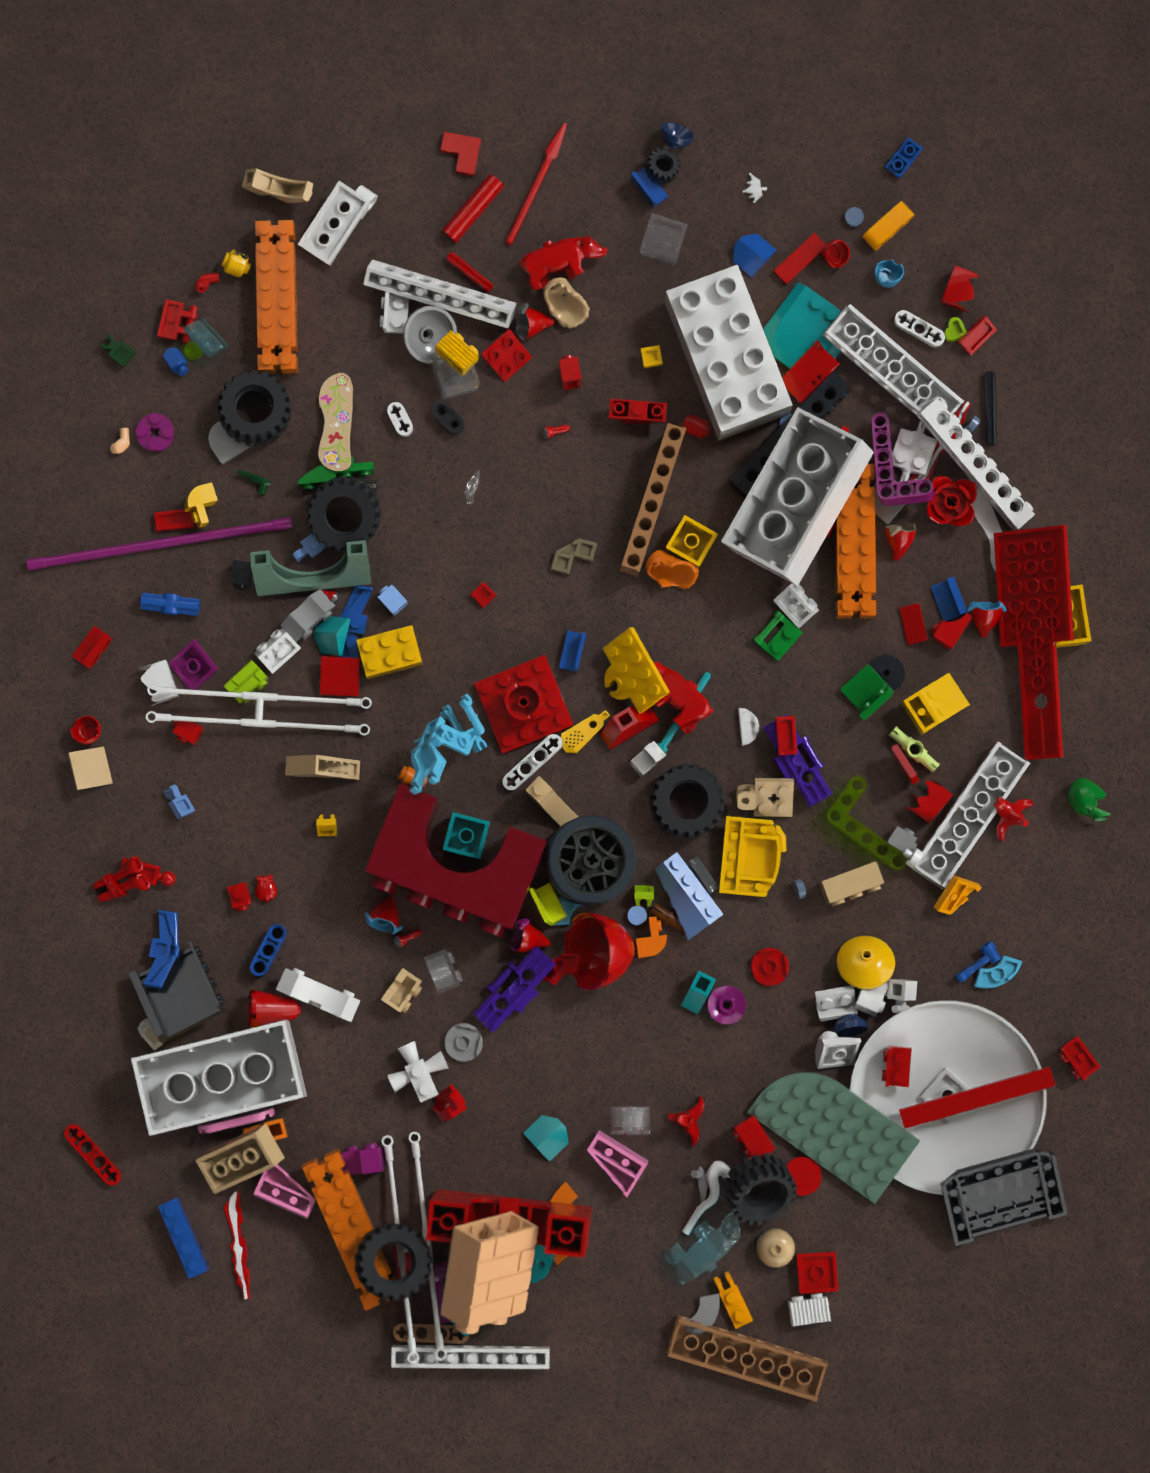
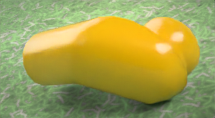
M775 825L774 827L780 839L781 852H786V835L779 825Z

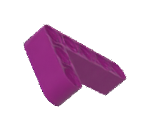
M876 413L872 417L871 422L876 484L880 503L884 506H894L930 501L934 497L931 481L919 479L895 482L889 419L884 413ZM879 422H885L883 426H877ZM882 439L887 440L884 444L878 443ZM882 457L888 458L884 462L879 461ZM885 474L890 476L888 479H881ZM923 488L930 489L927 493L920 492ZM904 490L910 491L908 495L901 494ZM886 492L891 493L889 497L882 496Z

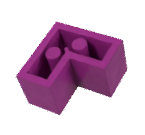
M377 1143L366 1144L363 1149H358V1146L346 1147L347 1151L342 1152L345 1161L344 1171L349 1170L350 1175L385 1170L382 1146H377Z

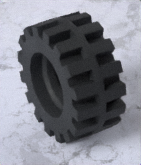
M657 148L655 151H652L645 163V173H648L647 177L652 178V182L657 181L659 185L661 182H663V185L671 183L680 170L681 162H679V157H675L676 153H671V149L666 151L665 148H661V150ZM656 162H665L669 166L670 170H660L656 166Z

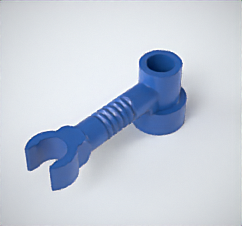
M992 941L979 948L983 957L954 976L958 982L962 983L971 974L989 961L991 964H994L1001 959Z

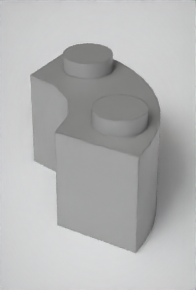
M318 590L290 613L280 626L295 642L301 638L305 640L313 633L311 630L322 620L326 621L332 616L333 613L331 611L336 605L321 590Z

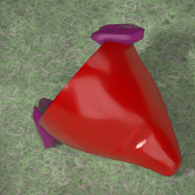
M525 918L517 921L518 925L512 940H508L510 948L514 952H528L536 946L538 948L550 947L551 943L538 928L529 923V919Z

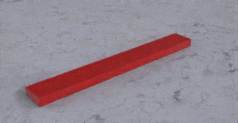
M1048 1066L899 1109L906 1129L1054 1087L1056 1084L1051 1068Z

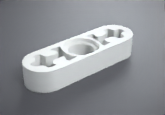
M906 310L899 311L894 318V323L898 328L932 347L941 346L945 340V334L942 330ZM904 315L906 316V321L910 323L913 319L914 322L911 326V329L908 328V326L910 325L909 323L904 322L903 324H901L900 318L898 317H903ZM917 324L923 325L925 328L924 333H916L914 326ZM928 329H930L931 331H930L929 334H931V335H933V336H935L936 334H938V335H939V339H940L941 341H938V340H937L936 343H935V342L932 341V340H933V337H932V336L928 335L927 338H925L924 336L927 334Z

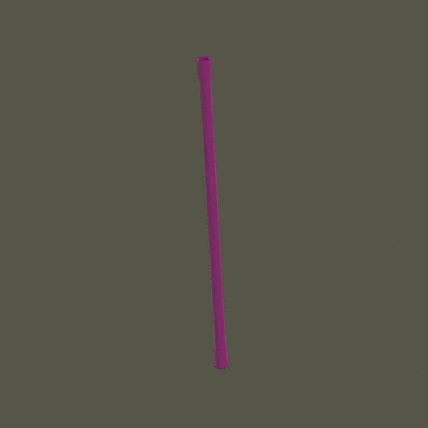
M291 517L249 525L50 557L26 559L29 571L48 566L271 530L290 529L293 526Z

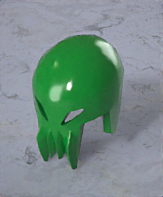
M1078 778L1071 783L1067 798L1071 808L1077 814L1091 817L1093 821L1107 820L1105 816L1111 815V813L1096 808L1098 805L1097 799L1103 800L1106 793L1095 782L1087 778Z

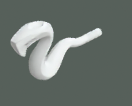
M714 1161L709 1167L706 1178L710 1195L707 1200L703 1201L696 1208L683 1228L682 1232L685 1234H690L703 1212L713 1206L718 1200V1176L721 1175L723 1179L729 1177L730 1167L726 1163Z

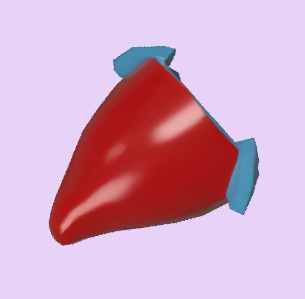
M973 601L966 611H971L980 636L986 638L990 630L997 624L1002 611L1006 612L1007 609L1000 601H997V604Z
M387 895L381 903L377 904L370 914L365 913L367 924L377 930L395 934L403 928L402 925L399 926L398 909L391 895Z

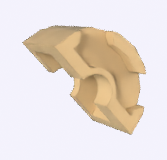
M402 968L381 1000L400 1013H406L411 1006L409 1001L412 996L417 997L422 987L419 985L422 981Z

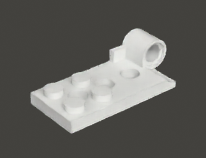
M338 181L298 245L330 266L360 219H363L367 211L372 208L378 195L363 185H360L354 191ZM347 202L350 205L349 211L341 212V204ZM333 218L339 219L340 223L337 228L330 227V221ZM323 234L329 236V241L326 244H321L319 241L320 236Z

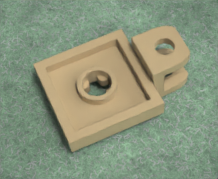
M755 778V787L752 784L737 786L736 793L737 807L742 810H753L754 816L792 817L794 779ZM772 794H776V797H779L776 801L768 799V797H772Z

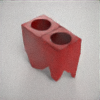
M955 265L941 303L968 313L967 310L957 303L974 299V290L969 279L981 277L977 273Z
M926 781L929 795L917 798L920 807H905L927 824L933 821L953 796L937 781Z

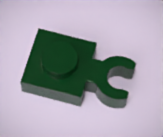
M107 335L111 343L105 345L101 342L100 345L105 350H111L108 355L122 367H125L136 352L121 340L116 344L114 338L111 335Z

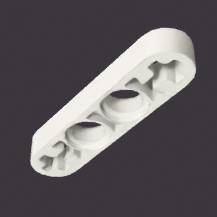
M551 734L504 776V787L511 791L518 789L562 748L563 741L561 737ZM551 738L554 740L558 739L557 744L559 746L557 748L551 747L549 750L552 753L549 755L542 746L545 744L548 747L551 744L549 741ZM539 750L545 753V759L540 762L534 757L535 753ZM525 763L531 766L529 774H522L520 771L521 766ZM517 770L518 774L524 777V779L520 780V778H517L515 780L516 785L508 787L507 779L509 777L513 779L516 776L514 772Z

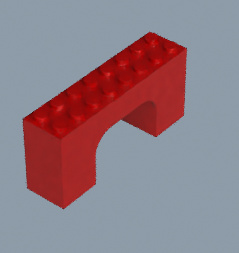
M438 1189L430 1199L426 1240L452 1243L455 1226L499 1215V1198L505 1196ZM520 1198V1217L539 1227L536 1244L545 1246V1254L585 1257L589 1246L593 1206Z

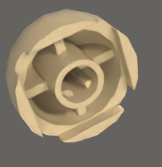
M771 1228L759 1236L756 1243V1252L759 1259L765 1265L780 1268L792 1260L795 1253V1244L793 1238L786 1231L780 1228Z

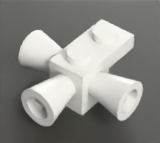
M415 1041L398 1048L408 1066H405L406 1071L387 1075L393 1090L397 1092L409 1082H412L420 1103L438 1095L430 1073L448 1069L442 1052L439 1051L425 1062L424 1059L419 1060Z

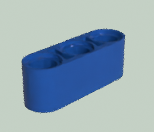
M275 924L268 930L250 965V970L254 975L264 976L269 972L287 937V930L284 926ZM276 928H281L283 931V935L279 939L273 936V931ZM267 945H271L274 948V952L270 956L264 953V948ZM258 962H262L265 966L262 973H257L255 970V965Z

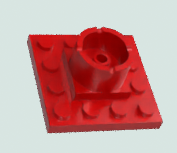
M545 655L474 683L502 754L574 726ZM522 700L527 701V704L525 706H522L520 704Z

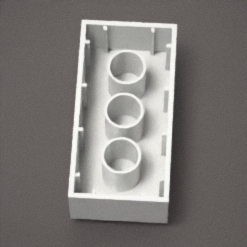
M738 265L667 290L665 305L718 441L790 414L793 406Z
M797 407L721 542L738 555L798 586L874 452L862 439Z
M289 1020L131 1059L149 1136L307 1096Z

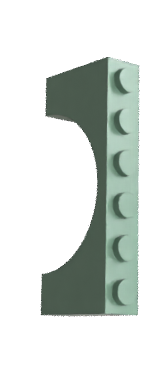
M366 540L346 542L345 554L336 564L313 572L295 571L280 565L274 560L270 550L250 552L251 569L257 596L371 584V570Z

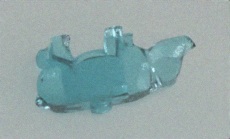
M733 1211L723 1219L718 1229L710 1226L707 1220L695 1228L693 1231L698 1241L689 1248L688 1252L684 1251L678 1242L664 1253L667 1262L675 1267L676 1276L680 1284L683 1285L693 1281L705 1271L708 1273L713 1271L717 1267L716 1262L723 1258L738 1241L741 1229L738 1221L739 1218L735 1217Z

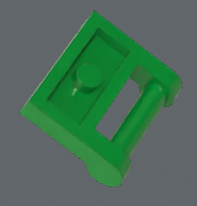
M776 611L771 621L752 640L778 662L803 632L785 618L782 613ZM781 622L784 626L766 644L763 640Z

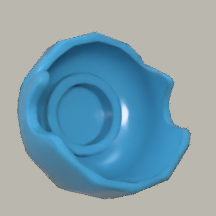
M891 259L879 262L873 274L879 285L894 287L901 281L904 275V268L902 264H896Z

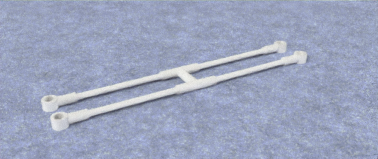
M156 684L149 685L147 689L148 693L152 696L157 694L173 695L174 693L239 697L256 700L255 719L241 718V720L171 716V714L149 711L146 714V720L150 723L155 721L171 722L173 720L240 724L241 726L340 730L349 733H360L361 735H367L370 732V727L367 724L336 726L262 720L264 700L346 704L347 706H361L368 709L372 704L368 697H363L362 699H334L285 696L260 692L236 693L162 687ZM155 686L157 692L151 693L150 687ZM363 700H369V705L363 706ZM150 713L155 714L154 720H149L148 715ZM366 726L368 731L362 733L361 727Z
M412 1132L409 1135V1142L412 1146L413 1158H415L423 1224L422 1235L426 1240L427 1216L419 1159L421 1157L419 1148L420 1135L417 1132ZM386 1135L382 1138V1145L384 1146L386 1162L388 1163L395 1224H400L392 1163L394 1160L392 1151L393 1138ZM417 1135L418 1140L415 1142L412 1141L411 1136ZM386 1138H389L391 1140V1144H384V1140ZM426 1240L425 1242H426V1244L429 1246V1248H430V1250H431V1251H430V1257H432V1263H433L434 1261H433V1255H432L433 1253H432L431 1240ZM396 1243L398 1266L400 1267L401 1278L406 1275L405 1252L409 1251L403 1245ZM431 1263L429 1281L436 1330L435 1357L437 1360L442 1361L446 1358L447 1352L444 1349L443 1335L440 1330L433 1265ZM409 1298L404 1299L408 1329V1362L416 1364L419 1361V1355L416 1350L415 1338H413ZM438 1351H443L445 1356L439 1358L437 1356ZM415 1354L417 1361L412 1362L410 1356Z

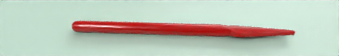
M566 123L561 126L545 150L546 157L506 239L507 245L513 244L552 160L558 156L567 126Z

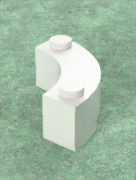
M285 968L276 990L342 1019L352 1021L360 1003V1000L354 998V993L345 989L342 993L304 976L305 972L294 968L293 971Z

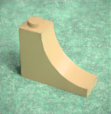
M322 755L286 756L285 775L359 780L360 761Z
M540 776L526 789V794L560 826L579 817Z

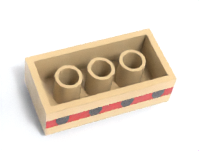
M264 1124L206 1151L195 1161L213 1193L216 1194L275 1167L284 1159V1156L267 1125Z

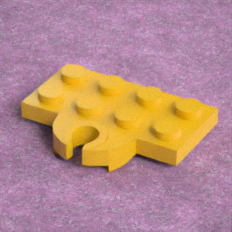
M634 627L628 628L602 648L611 663L605 674V688L613 686L614 681L618 685L616 691L609 693L612 697L620 700L631 699L638 713H643L670 693Z

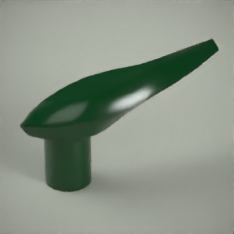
M237 470V473L251 480L253 483L260 484L258 494L266 495L267 486L271 485L269 480L246 471Z

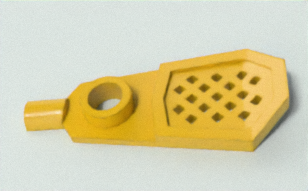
M606 710L600 715L593 714L561 734L563 750L566 753H578L604 726V720L610 714ZM591 722L597 724L595 728H591L589 725Z

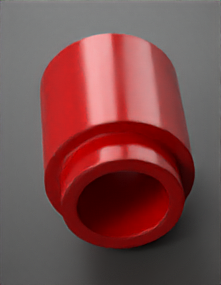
M687 415L682 425V428H686V433L700 439L704 436L707 437L711 429L709 421L695 415Z

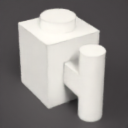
M889 979L887 998L896 1000V1005L892 1006L893 1013H899L910 1008L906 1004L907 1001L916 1000L917 981Z

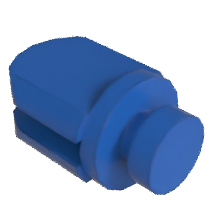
M167 349L163 358L173 373H178L179 376L186 375L189 371L187 360L178 349Z

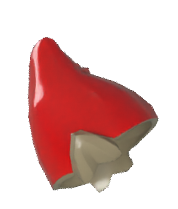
M904 522V525H887L885 527V535L891 546L894 560H900L912 545L916 535L915 523Z

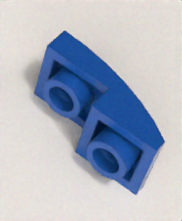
M908 137L885 168L901 178L923 148Z

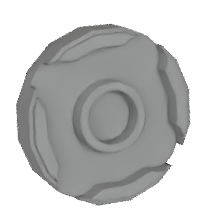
M460 1023L448 1030L444 1046L451 1058L467 1062L480 1054L483 1047V1038L475 1026Z

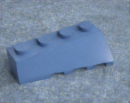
M678 853L672 855L655 869L665 892L670 897L671 901L669 902L672 908H675L679 917L678 922L680 926H683L687 941L723 915Z

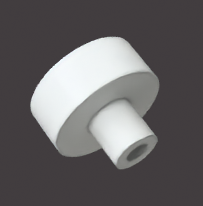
M915 848L913 851L906 849L903 852V855L907 857L905 864L913 868L921 859L923 852L918 848Z

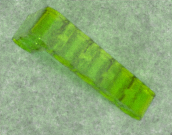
M853 777L827 811L826 821L892 870L898 871L903 869L907 862V858L903 853L848 814L867 787V782L863 777ZM853 781H860L862 789L855 790L852 786ZM842 796H848L851 799L849 806L842 804ZM832 811L839 813L840 819L838 821L831 820L830 813ZM849 822L855 825L853 833L846 830V824ZM863 834H868L871 837L869 844L862 842L861 837ZM879 845L886 847L887 852L885 855L878 854L877 847ZM895 856H898L902 859V865L900 867H896L893 864V858Z

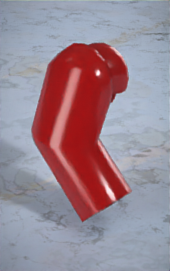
M219 272L201 275L195 284L196 291L204 293L210 283L220 282Z

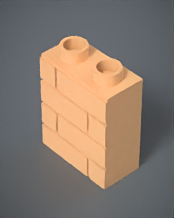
M507 1212L454 1227L441 1315L456 1323L455 1328L458 1331L473 1334L479 1331V1326L487 1323L503 1325L507 1323L508 1317L525 1311L528 1296L527 1290L529 1289L532 1271L530 1268L533 1265L538 1226L513 1212Z

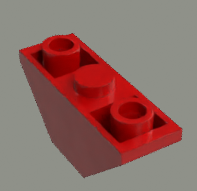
M610 399L609 418L629 424L650 425L666 423L667 403Z
M635 706L628 707L613 716L600 735L609 750L655 724L659 719L651 707L643 713H638Z

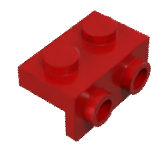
M1075 1036L1058 1049L1060 1059L1065 1064L1068 1063L1072 1068L1070 1072L1076 1080L1085 1081L1088 1076L1100 1068L1098 1062L1078 1036Z

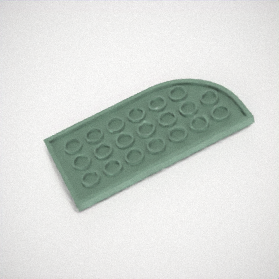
M814 1072L792 1073L775 1080L761 1092L747 1112L750 1115H754L758 1121L874 1204L920 1142V1139L835 1079Z

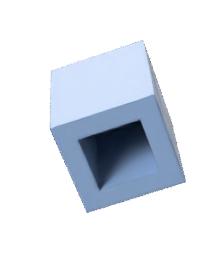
M393 585L390 587L385 586L379 592V601L393 616L408 604L407 600Z

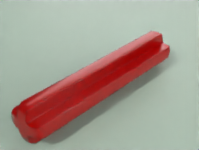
M450 252L447 255L446 260L486 293L493 289L494 285L454 252Z

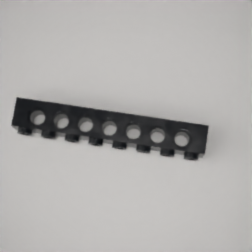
M833 371L799 408L820 419L825 414L829 416L836 408L834 404L838 400L842 402L848 396L847 390L850 386ZM827 391L832 392L834 399H827L824 393ZM818 405L821 408V412L814 413L811 407ZM793 414L729 481V484L744 498L747 497L755 481L748 480L747 474L754 473L758 478L763 469L760 465V460H768L773 447L776 446Z

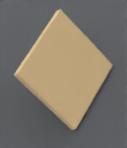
M104 746L68 753L76 790L113 784Z

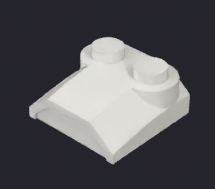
M831 1031L822 1033L815 1050L817 1068L855 1065L861 1039L838 1037L836 1033Z

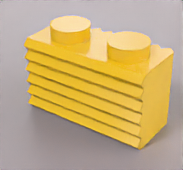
M451 330L435 345V352L461 376L479 359L477 349L472 345L468 346L459 333H453Z

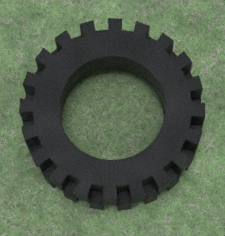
M763 1153L762 1157L756 1154L753 1155L751 1160L748 1157L743 1159V1164L739 1162L735 1164L736 1169H730L728 1172L729 1177L724 1179L723 1191L735 1217L739 1218L740 1222L744 1223L746 1221L748 1225H752L753 1222L756 1225H762V1221L770 1223L772 1222L771 1218H780V1213L782 1211L786 1213L789 1210L787 1206L794 1204L793 1198L797 1197V1186L781 1158L778 1159L773 1154L769 1157L768 1154ZM765 1181H772L763 1191L756 1194H746L755 1185Z

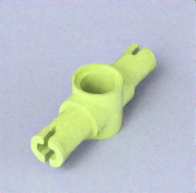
M897 726L889 734L890 737L901 745V749L905 751L907 757L914 759L917 763L920 762L931 773L940 765L927 754L928 751L924 749L920 741L914 740L911 736L908 737ZM911 745H916L919 748L918 754L914 755L910 752Z

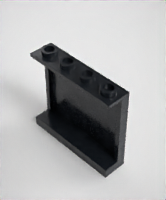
M191 941L188 942L190 948L179 953V957L174 961L162 988L156 989L143 986V982L150 969L140 974L136 970L128 973L155 1036L162 1044L225 1012L222 1006L225 1002L221 994H217L215 991L217 984L213 977L210 978L208 975L210 969L207 963L202 962L200 958L203 956L199 946L195 947Z

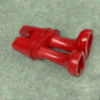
M137 856L131 857L127 861L126 866L114 874H105L93 884L94 890L107 886L108 891L97 896L99 902L120 898L122 895L126 896L129 889L136 888L140 891H146L150 888L149 879L144 874H138L123 883L119 882V880L143 870L142 862Z

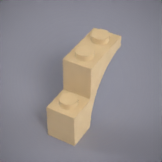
M255 168L246 169L241 187L259 196L271 195L286 203L309 201L312 196L313 183L282 178Z

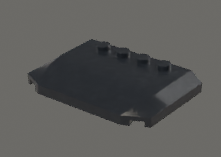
M1030 1149L958 1169L940 1183L955 1246L973 1242V1237L1043 1217H1048L1051 1220L1068 1215L1056 1157L1050 1151Z

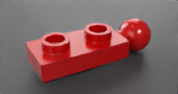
M123 857L120 870L126 866L129 858ZM142 862L143 870L141 872L125 877L131 879L138 874H144L149 879L150 884L157 886L158 880L164 886H171L176 880L174 873L171 871L160 873L161 867Z

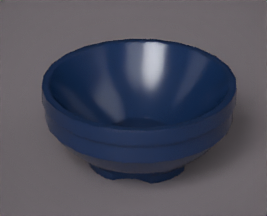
M670 122L663 123L661 126V136L670 148L681 149L690 145L693 141L694 134L684 126Z
M857 1014L843 1015L838 1018V1021L833 1026V1032L838 1037H852L868 1030L866 1021L857 1016Z

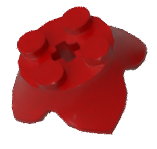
M946 476L934 477L931 482L934 489V497L928 502L926 508L929 519L937 524H951L958 527L971 524L975 516L972 505L977 497L976 483L967 479L952 481ZM946 499L954 500V507L948 506Z

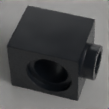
M233 560L231 585H235L234 588L239 590H246V587L251 588L253 577L251 562Z

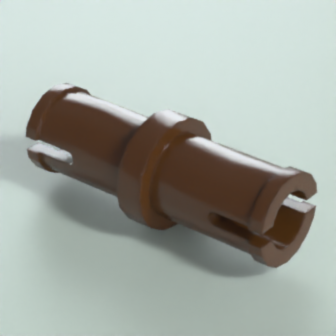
M658 903L654 904L653 908L655 909H651L650 914L664 921L665 925L669 924L681 933L684 932L683 927L679 925V917L675 915L674 911H668L658 905Z

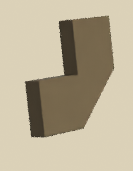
M578 538L567 546L560 548L555 552L551 570L569 575L574 557L593 562L598 543Z

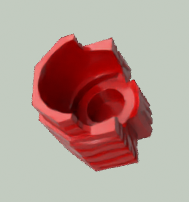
M453 1084L434 1097L437 1103L432 1109H434L441 1122L444 1120L448 1122L467 1109L465 1099Z

